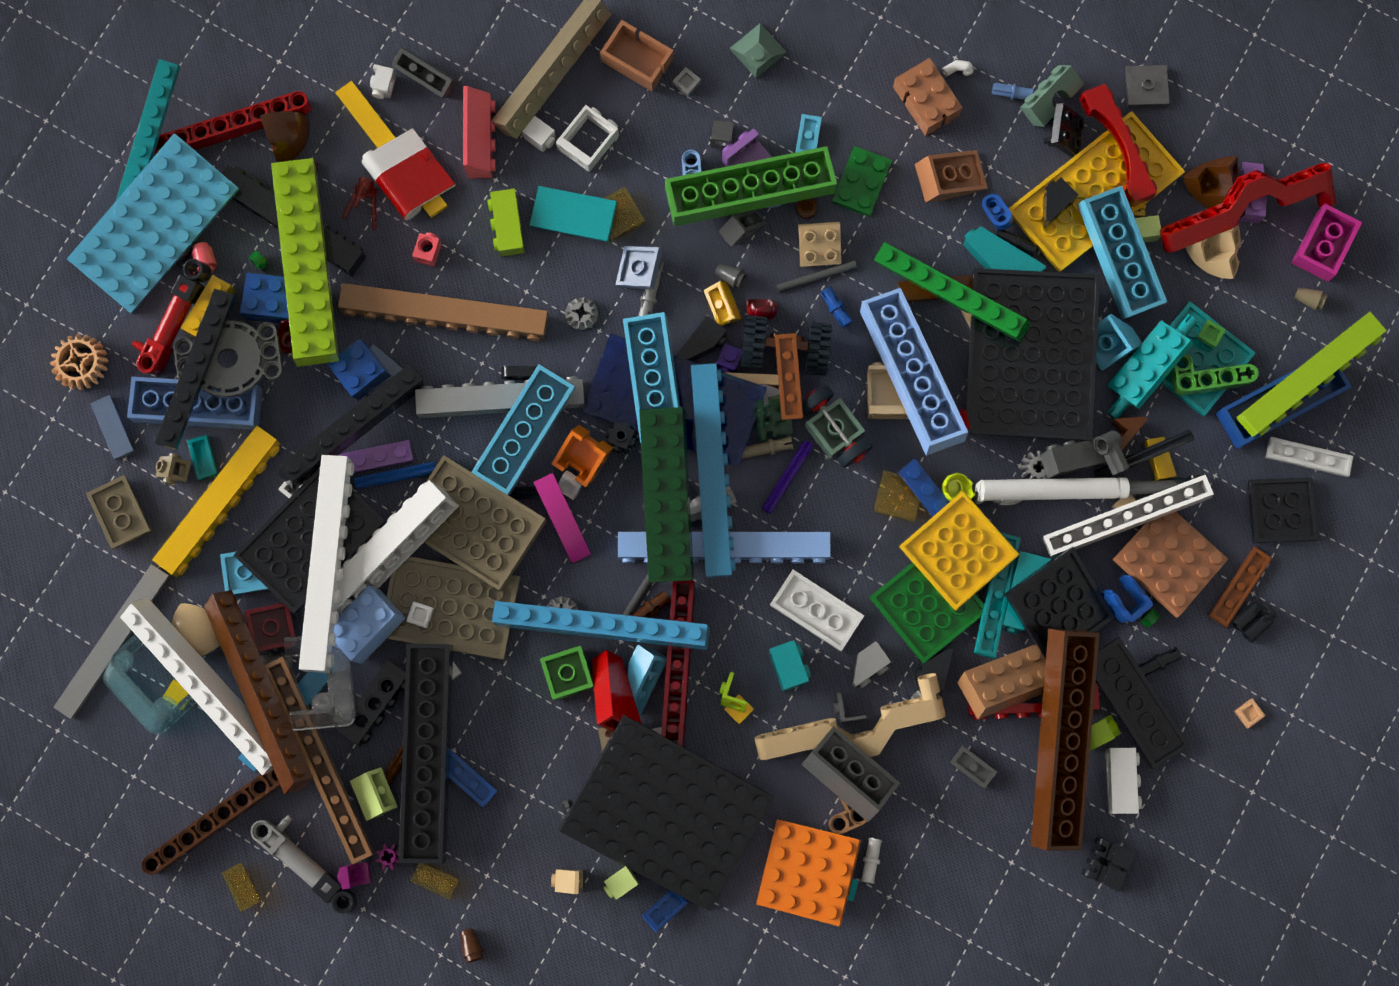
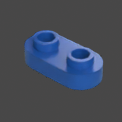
M987 195L982 200V208L996 229L1004 230L1009 228L1013 223V216L999 195Z

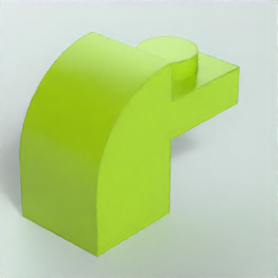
M1112 715L1106 716L1092 724L1090 750L1113 740L1121 734Z

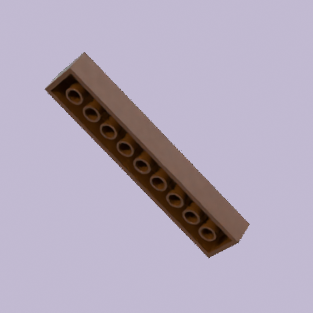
M1048 629L1031 846L1046 851L1082 850L1100 634L1097 632Z

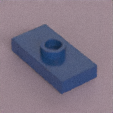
M670 890L648 909L642 917L656 933L689 902L684 897Z

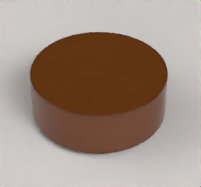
M813 199L799 201L796 208L797 214L803 219L813 218L817 212L816 202Z

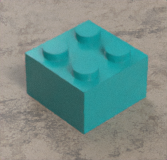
M793 640L769 649L768 653L782 692L806 685L809 682L808 678H810L811 674L808 665H803L801 658L804 655L800 644L796 645Z

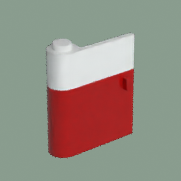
M413 128L376 150H369L363 155V166L404 220L415 217L420 212L422 205L455 186L453 180Z

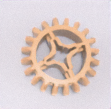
M76 334L75 339L72 336H68V342L61 340L62 346H55L58 352L57 354H51V356L56 360L51 361L50 364L55 367L52 369V373L57 374L56 380L62 381L61 384L63 386L69 385V388L72 390L76 387L79 390H83L85 385L89 389L91 388V382L98 384L97 378H104L101 372L107 371L108 368L103 364H107L109 360L104 358L107 352L102 350L103 345L97 343L95 338L90 339L88 335H84L82 338L80 334ZM78 348H90L92 353L82 354ZM79 358L82 359L80 367L77 365L79 363L78 360H80ZM70 370L72 372L77 371L81 376L71 377L67 372Z

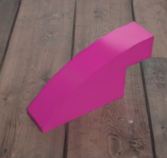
M553 473L535 481V487L572 564L590 556L591 553Z

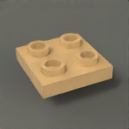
M840 222L798 224L800 267L841 264Z

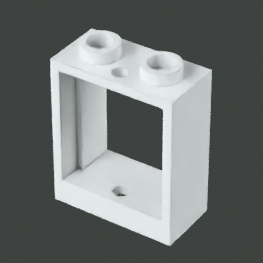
M585 105L556 141V146L560 152L590 172L619 136V131L614 121L611 119L606 120L596 108H589ZM587 119L609 134L591 158L570 143V140Z

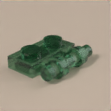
M780 395L768 397V405H764V400L755 401L754 415L757 417L755 428L759 441L767 440L766 433L768 431L771 432L773 438L793 434L792 419L782 420ZM767 414H769L770 422H765Z

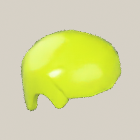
M954 473L948 475L942 483V493L949 502L962 491L971 500L975 495L972 490L973 482L964 474Z

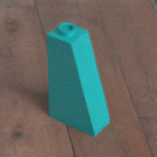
M981 226L977 230L971 229L964 236L966 239L963 246L984 269L1044 272L1046 268L1041 262Z
M1020 551V555L1016 559L1010 589L1051 559ZM1008 602L1002 628H1005L1007 633L1017 634L1024 631L1025 628Z

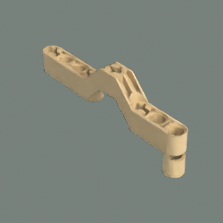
M929 673L918 677L922 697L882 706L880 708L882 716L873 730L850 734L837 726L835 718H829L760 734L754 738L759 759L767 760L814 749L833 726L869 757L877 756L881 753L896 729L939 720L946 716L942 697L936 696L940 692L937 674Z

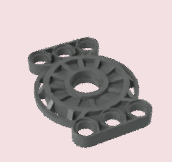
M227 321L225 326H230V328H224L204 379L205 384L204 386L202 384L201 389L213 396L223 398L236 397L253 389L263 376L270 382L280 381L284 375L276 327L272 323L265 322L256 331L253 327L243 322ZM236 326L244 327L247 329V331L245 332L241 329L236 328ZM265 329H273L271 337L265 338L262 336V332ZM181 337L174 343L178 381L182 373V365L186 363L193 342L186 337ZM188 343L190 345L189 350L185 353L179 352L180 345ZM268 348L276 349V353L272 357L265 356V351ZM226 350H233L238 355L237 363L230 368H224L218 363V357ZM272 367H277L279 373L274 377L269 376L268 370ZM213 388V389H215V390H217V391H221V393H220V392L212 391V390H210V389Z

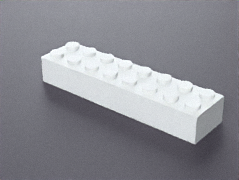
M430 480L421 484L417 490L418 492L412 498H408L403 503L402 508L397 513L392 514L388 518L387 523L382 528L377 529L367 543L358 548L357 554L352 559L344 562L342 565L343 579L341 582L339 581L338 588L341 591V599L336 607L339 616L368 585L379 588L459 507L444 489Z

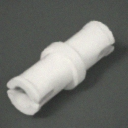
M868 838L860 881L871 884L875 883L877 865H880L878 858L882 840Z

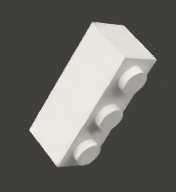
M1136 748L1106 749L1108 814H1138L1139 809L1142 808L1141 796H1138L1141 778L1140 774H1137L1140 756L1139 753H1136Z

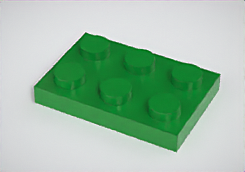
M854 146L832 203L870 217L892 160Z

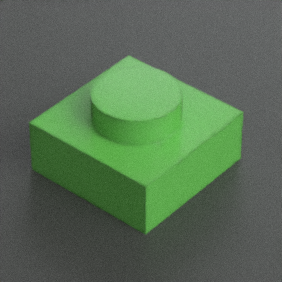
M1207 319L1196 339L1215 349L1226 329Z

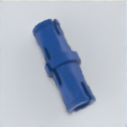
M828 287L820 293L830 308L829 312L835 316L841 328H845L853 322L844 308L845 304L843 301L840 302L832 287Z

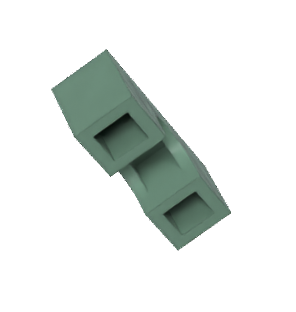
M1059 65L1055 67L1051 72L1052 74L1038 85V89L1025 99V103L1020 109L1033 126L1044 127L1054 117L1055 108L1053 107L1052 99L1055 93L1060 98H1072L1084 85L1072 66Z

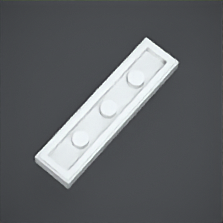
M1275 437L1269 438L1265 456L1267 459L1344 477L1350 476L1353 456Z

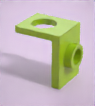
M730 672L727 682L723 681L719 694H722L720 705L745 713L747 702L728 696L734 673Z

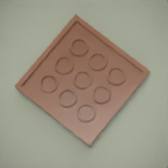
M1177 512L1145 523L1113 558V561L1176 618L1183 613L1228 560L1225 555Z

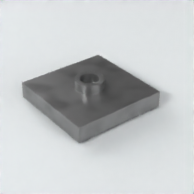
M1167 65L1126 66L1127 107L1169 105Z

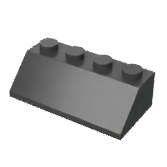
M834 726L801 764L867 822L880 811L900 784V782Z

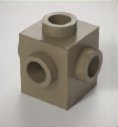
M169 453V456H160L156 464L155 477L163 479V483L175 485L176 482H187L191 462L181 459L182 456Z

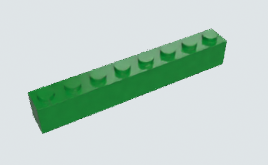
M885 242L874 259L879 266L1021 342L1031 325L1026 318Z

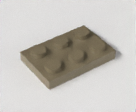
M122 475L86 493L112 550L152 532L126 475Z

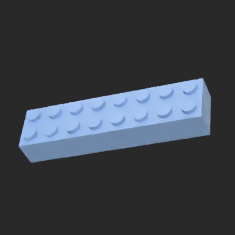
M901 288L862 301L860 309L862 318L925 455L927 456L965 442L968 430Z

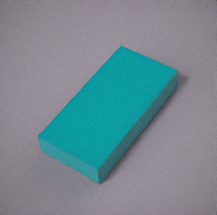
M203 435L187 440L197 480L201 481L218 476L219 472L209 436Z

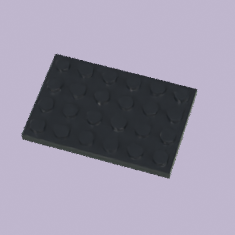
M320 468L234 554L295 615L306 604ZM353 489L347 505L350 506V514L345 521L348 533L347 538L343 540L345 559L341 560V568L344 562L350 559L357 552L358 548L365 544L372 537L373 533L386 523Z

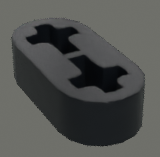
M503 366L501 367V378L505 380H528L536 367Z

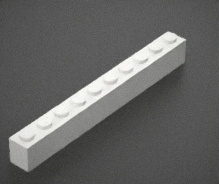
M321 456L299 670L304 672L330 673V668H333L334 655H332V646L336 645L334 627L338 624L339 619L336 607L341 599V591L338 588L339 581L341 582L343 579V569H341V560L345 559L343 540L347 538L348 533L345 521L350 514V506L347 505L348 497L352 494V485L349 484L350 476H353L354 463L347 456Z
M148 597L131 603L120 618L261 775L273 770L248 708Z

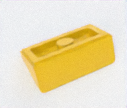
M719 281L704 290L718 324L723 327L741 319L727 282Z
M1165 437L1146 440L1144 442L1145 448L1164 441ZM1169 451L1149 460L1156 481L1177 476Z

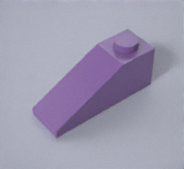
M1242 162L1241 176L1255 170L1264 173L1263 164ZM1267 195L1249 202L1239 218V222L1259 224L1266 217Z

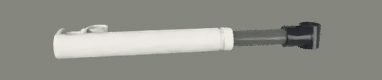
M1191 475L1187 478H1173L1172 480L1129 481L1128 478L980 480L974 487V499L976 504H981L984 501H993L994 503H999V505H1014L1022 500L1128 498L1129 495L1155 494L1203 475Z

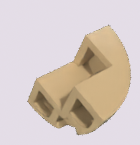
M1239 224L1230 230L1186 247L1189 256L1195 264L1213 276L1234 279L1240 262L1237 257V249L1241 248Z
M180 604L175 611L171 624L175 626L196 652L202 657L219 647L220 643L206 610L192 604Z

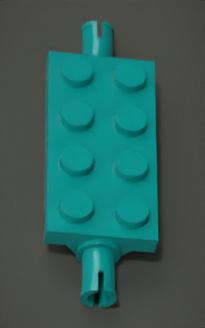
M1188 314L1177 328H1172L1162 320L1158 323L1107 385L1119 397L1107 413L1115 419H1119L1128 406L1134 405L1138 409L1141 408L1194 344L1188 339L1187 335L1198 324L1197 319Z

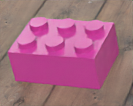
M1324 204L1316 212L1291 264L1329 282L1336 276L1362 222Z

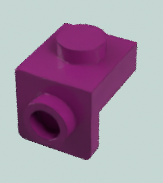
M369 862L339 867L338 881L342 889L371 883Z

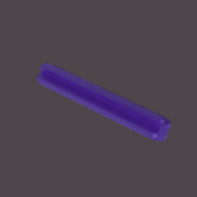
M803 441L763 504L762 509L766 513L771 514L813 449V444L809 441Z

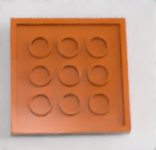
M777 819L756 905L841 927L861 840Z

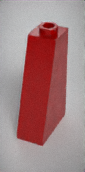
M608 650L592 659L597 725L614 732L623 714L641 723L622 657Z

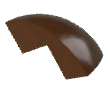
M280 111L260 115L276 161L294 160L302 152L308 140L309 121L307 116L293 111Z
M1229 156L1214 159L1190 170L1183 176L1188 191L1198 202L1208 208L1221 204L1239 177L1238 157Z

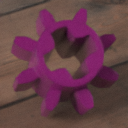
M383 844L384 850H376V853L380 855L379 859L375 862H381L383 870L387 868V865H390V868L394 870V864L396 862L399 863V851L395 850L396 844H393L391 848H388L387 844ZM387 851L388 853H393L394 857L391 858V862L390 860H385V856H387Z

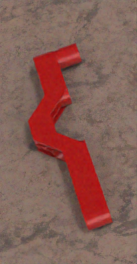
M1320 163L1280 180L1259 170L1238 177L1221 204L1161 228L1160 236L1163 250L1165 252H1175L1236 227L1249 202L1266 195L1275 197L1278 205L1288 206L1316 194L1318 207L1321 208L1324 204L1331 207L1334 206L1337 201L1331 165Z

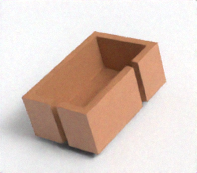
M621 20L600 52L601 62L653 92L662 78V73L665 74L673 62L674 50L642 31L639 33L638 42L637 28Z
M930 58L895 78L893 88L902 102L906 100V108L925 136L941 128L942 123L946 125L960 116L963 107Z

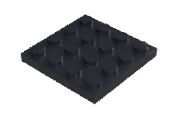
M1074 547L1055 556L1004 594L1034 645H1037L1045 659L1048 629L1096 632L1115 618Z

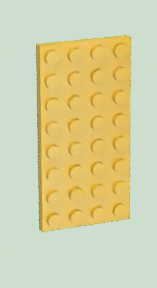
M1131 111L1122 119L1124 124L1128 125L1131 130L1133 143H1136L1139 147L1141 160L1145 161L1148 166L1150 179H1153L1156 183L1157 193L1154 196L1156 197L1181 177L1185 171ZM1108 130L1008 208L1016 224L1034 244L1038 245L1037 248L1058 272H1062L1093 247L1077 204L1087 198L1116 187H1124L1126 184L1124 159L1111 133ZM1062 178L1079 195L1063 213L1045 228L1043 226V196L1046 192L1045 187L1052 180L1056 182ZM1149 201L1131 207L1133 214Z

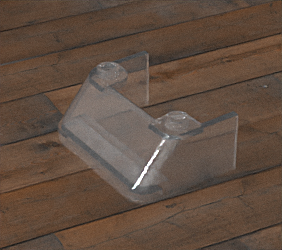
M302 636L284 638L285 658L300 656ZM337 645L332 646L334 665L333 668H330V673H327L328 693H319L313 697L312 710L290 712V725L293 731L349 726L354 722L356 711L351 660Z

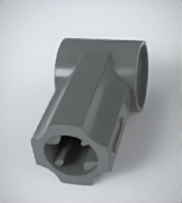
M1114 430L1094 439V448L1097 453L1104 455L1112 475L1129 468L1120 448L1122 438Z

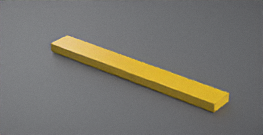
M352 81L335 92L377 148L395 139V136ZM440 195L422 205L431 219L448 207Z

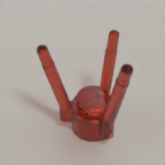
M366 177L358 179V183L355 185L354 192L342 218H347L354 201V207L357 208L361 197L369 198V195H371L372 228L375 230L377 222V188H374L375 182L372 179Z

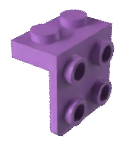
M753 128L749 132H743L736 143H730L723 149L722 162L727 167L771 158L772 156L758 141L759 134Z

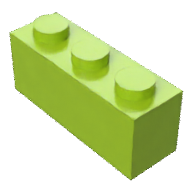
M515 188L490 192L491 199H487L489 212L493 211L494 216L493 219H490L491 229L496 231V238H493L494 250L499 251L500 257L525 253Z

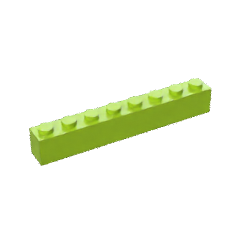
M1368 312L1237 416V420L1252 437L1258 433L1262 436L1271 429L1270 423L1274 420L1276 423L1280 422L1287 416L1285 411L1290 407L1292 410H1295L1303 403L1301 399L1305 395L1310 398L1319 390L1317 387L1323 382L1326 385L1334 379V372L1338 369L1340 372L1344 371L1351 365L1349 360L1353 357L1359 359L1367 352L1365 348L1369 344L1374 347L1383 339L1381 335L1387 330L1371 312Z

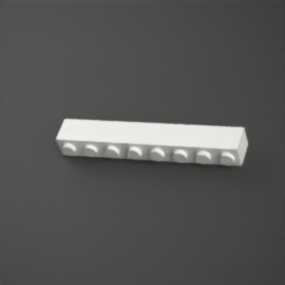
M1206 475L1047 534L1043 536V541L1052 559L1071 547H1074L1075 550L1211 499L1214 493Z

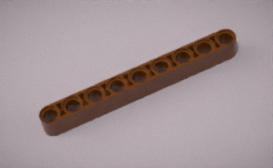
M274 769L264 775L260 774L147 855L141 863L142 871L148 875L162 873L278 790L281 785L275 777ZM264 781L266 790L260 793L257 786L260 782ZM243 794H246L248 797V803L245 806L240 804V797ZM225 807H228L230 810V816L227 819L222 817V810ZM207 820H210L212 823V829L209 832L204 829V823ZM188 833H192L194 836V841L191 845L186 842ZM170 846H174L176 849V854L172 858L168 855ZM152 859H155L158 863V867L154 871L150 868Z

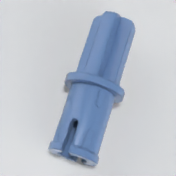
M994 83L992 94L1010 97V100H1013V98L1025 100L1029 95L1033 94L1034 89L1019 87L1016 84L1012 86Z

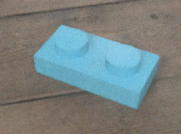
M801 115L795 153L817 148L822 117Z

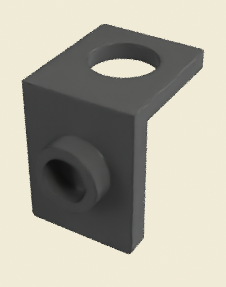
M713 121L712 136H710L711 148L724 149L732 142L733 122Z
M836 694L837 702L833 703L835 716L839 715L840 723L867 719V715L845 718L842 694Z

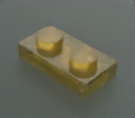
M243 862L222 872L240 912L262 902Z
M418 863L410 882L450 900L460 879L428 864Z

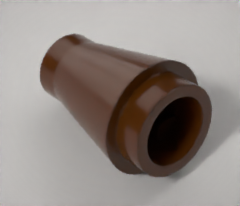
M473 928L460 932L463 959H466L467 963H471L484 958L482 954L484 950L475 936Z

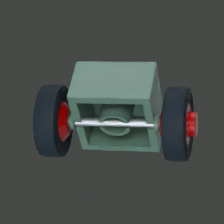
M824 386L817 391L813 390L802 402L804 416L819 412L806 422L805 428L830 460L845 450L837 459L840 465L846 468L853 463L858 464L866 457L865 454L872 449L873 444L867 437L856 442L864 436L865 430L841 398L828 407L825 406L834 396V393L829 386Z

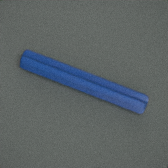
M428 462L355 477L354 485L356 489H362L430 475L435 469L436 464L435 462Z

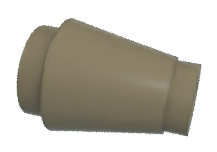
M1298 287L1294 299L1314 310H1322L1328 294L1323 293L1321 290Z

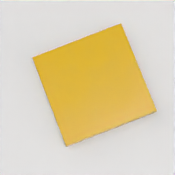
M964 491L959 493L899 546L955 611L1020 555Z

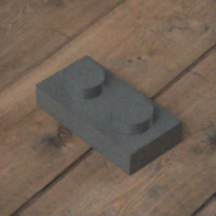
M963 745L949 762V764L982 789L987 787L997 773L996 770Z

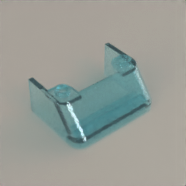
M134 635L113 654L103 674V682L149 733L160 735L169 729L197 702L189 694L178 704L174 699L167 696L160 697L154 703L126 673L134 664L132 654L144 644Z

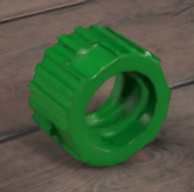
M254 251L248 257L260 271L269 264L258 251Z
M1153 608L1139 621L1146 628H1149L1160 618V615Z

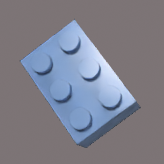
M368 585L339 616L338 624L334 627L336 645L351 661L363 664L406 618L380 589Z

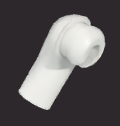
M955 60L942 68L946 77L956 71H963V75L969 76L974 70L972 68L973 65L969 61Z

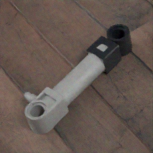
M290 815L283 818L277 826L268 820L256 821L252 825V838L271 855L278 857L311 886V890L326 903L332 902V907L336 912L347 913L355 909L357 905L355 894L351 891H342L338 879L330 872H326L283 832L292 820ZM263 825L268 828V834L265 837H262L259 833V829ZM342 896H346L349 899L347 908H343L340 905Z

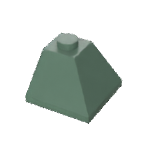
M761 23L730 47L732 53L755 78L759 77L787 54Z

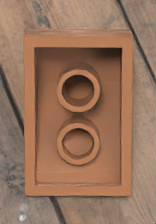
M977 150L928 155L915 164L925 203L944 201L988 189Z

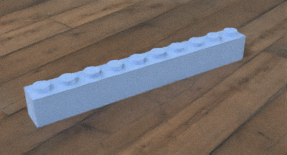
M618 532V559L622 560V563H635V560H644V563H648L646 532ZM692 532L693 563H699V560H705L703 532ZM729 532V537H733L734 550H730V558H735V564L741 563V560H749V563L753 564L762 563V560H770V563L774 564L783 563V560H792L794 564L804 563V560H813L815 564H823L825 560L830 559V532Z

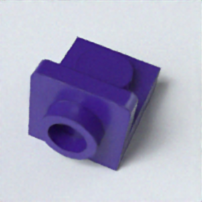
M724 343L719 358L715 363L717 368L721 369V373H736L742 357V349Z

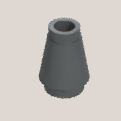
M722 263L718 265L715 271L716 275L733 288H742L747 279V273L743 269Z

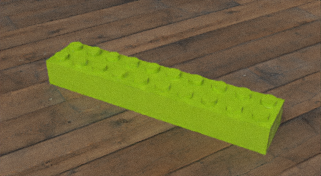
M313 158L271 163L293 359L297 367L339 361L316 166Z

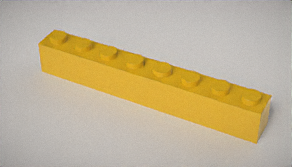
M256 426L152 561L175 577L183 575L188 569V563L191 559L196 558L200 554L201 546L205 541H209L214 536L215 528L227 519L229 510L238 505L243 492L248 491L252 487L253 479L257 474H261L265 470L267 461L279 452L281 443L259 426Z

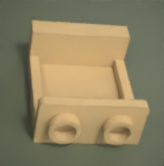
M876 362L869 365L867 368V419H909L884 363Z

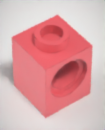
M428 232L426 235L419 233L412 255L415 262L435 267L442 246L438 236ZM426 245L433 246L429 252L423 251Z

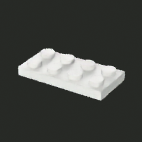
M795 570L791 571L770 603L771 607L840 652L864 617L863 614Z

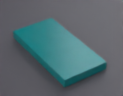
M538 186L529 226L609 242L618 202Z

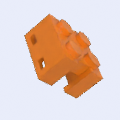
M578 425L570 431L551 464L562 472L569 466H572L580 472L575 480L584 487H587L595 480L614 447L603 440L599 443L590 437V431Z

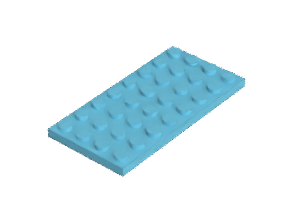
M174 133L68 256L67 260L128 312L133 314L240 188Z

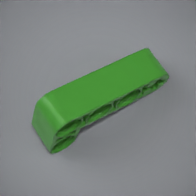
M1187 353L1181 358L1185 368H1180L1176 364L1170 372L1173 390L1180 396L1246 387L1253 383L1259 375L1258 369L1252 364L1194 371L1192 358ZM1245 372V375H1249L1250 378L1241 375ZM1222 374H1225L1229 377V383L1225 382L1222 379ZM1201 377L1208 379L1209 386L1202 383ZM1181 380H1184L1188 383V389H1185L1181 386Z

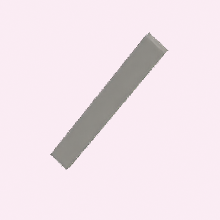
M150 565L53 708L68 718L74 719L133 632L120 617L133 602L148 597L153 603L170 578V575L156 566Z

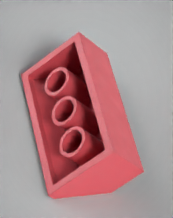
M463 86V166L468 179L492 178V171H496V160L492 159V152H496V140L492 139V132H496V126L491 120L492 113H496V101L492 100L491 94L488 92Z

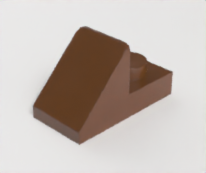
M1146 417L1119 418L1111 423L1121 431L1119 433L1122 438L1121 450L1126 447L1147 421Z

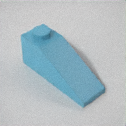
M637 644L629 661L628 680L638 713L641 715L666 664L667 657L651 646Z

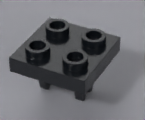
M1064 103L1056 104L1054 118L1047 123L1053 127L1052 137L1044 138V143H1048V146H1056L1071 158L1074 157L1081 148L1084 118Z

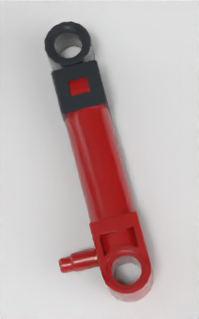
M197 259L186 261L183 267L185 276L179 275L171 291L174 294L153 338H148L145 344L136 340L132 342V346L141 351L137 359V367L141 372L159 375L164 371L174 350L171 346L192 304L197 302L205 288L200 283L208 281L211 277V268L207 263ZM199 267V272L195 275V271ZM151 360H153V365L150 368L149 363Z

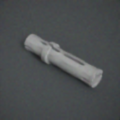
M663 262L659 265L654 289H645L643 296H641V308L638 316L652 314L653 307L657 302L655 298L664 265Z

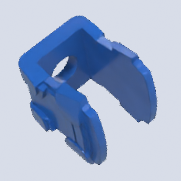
M1123 575L1118 579L1121 583L1120 585L1133 597L1137 603L1136 606L1127 611L1121 599L1112 590H1104L1101 594L1108 606L1113 610L1115 619L1119 623L1134 622L1153 606V602L1147 596L1145 589L1130 575Z

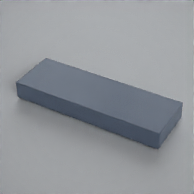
M108 395L90 403L113 458L118 460L134 453V447L112 396Z

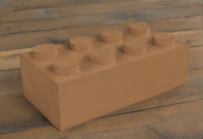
M1035 644L964 671L957 684L977 719H981L1042 695L1046 659Z

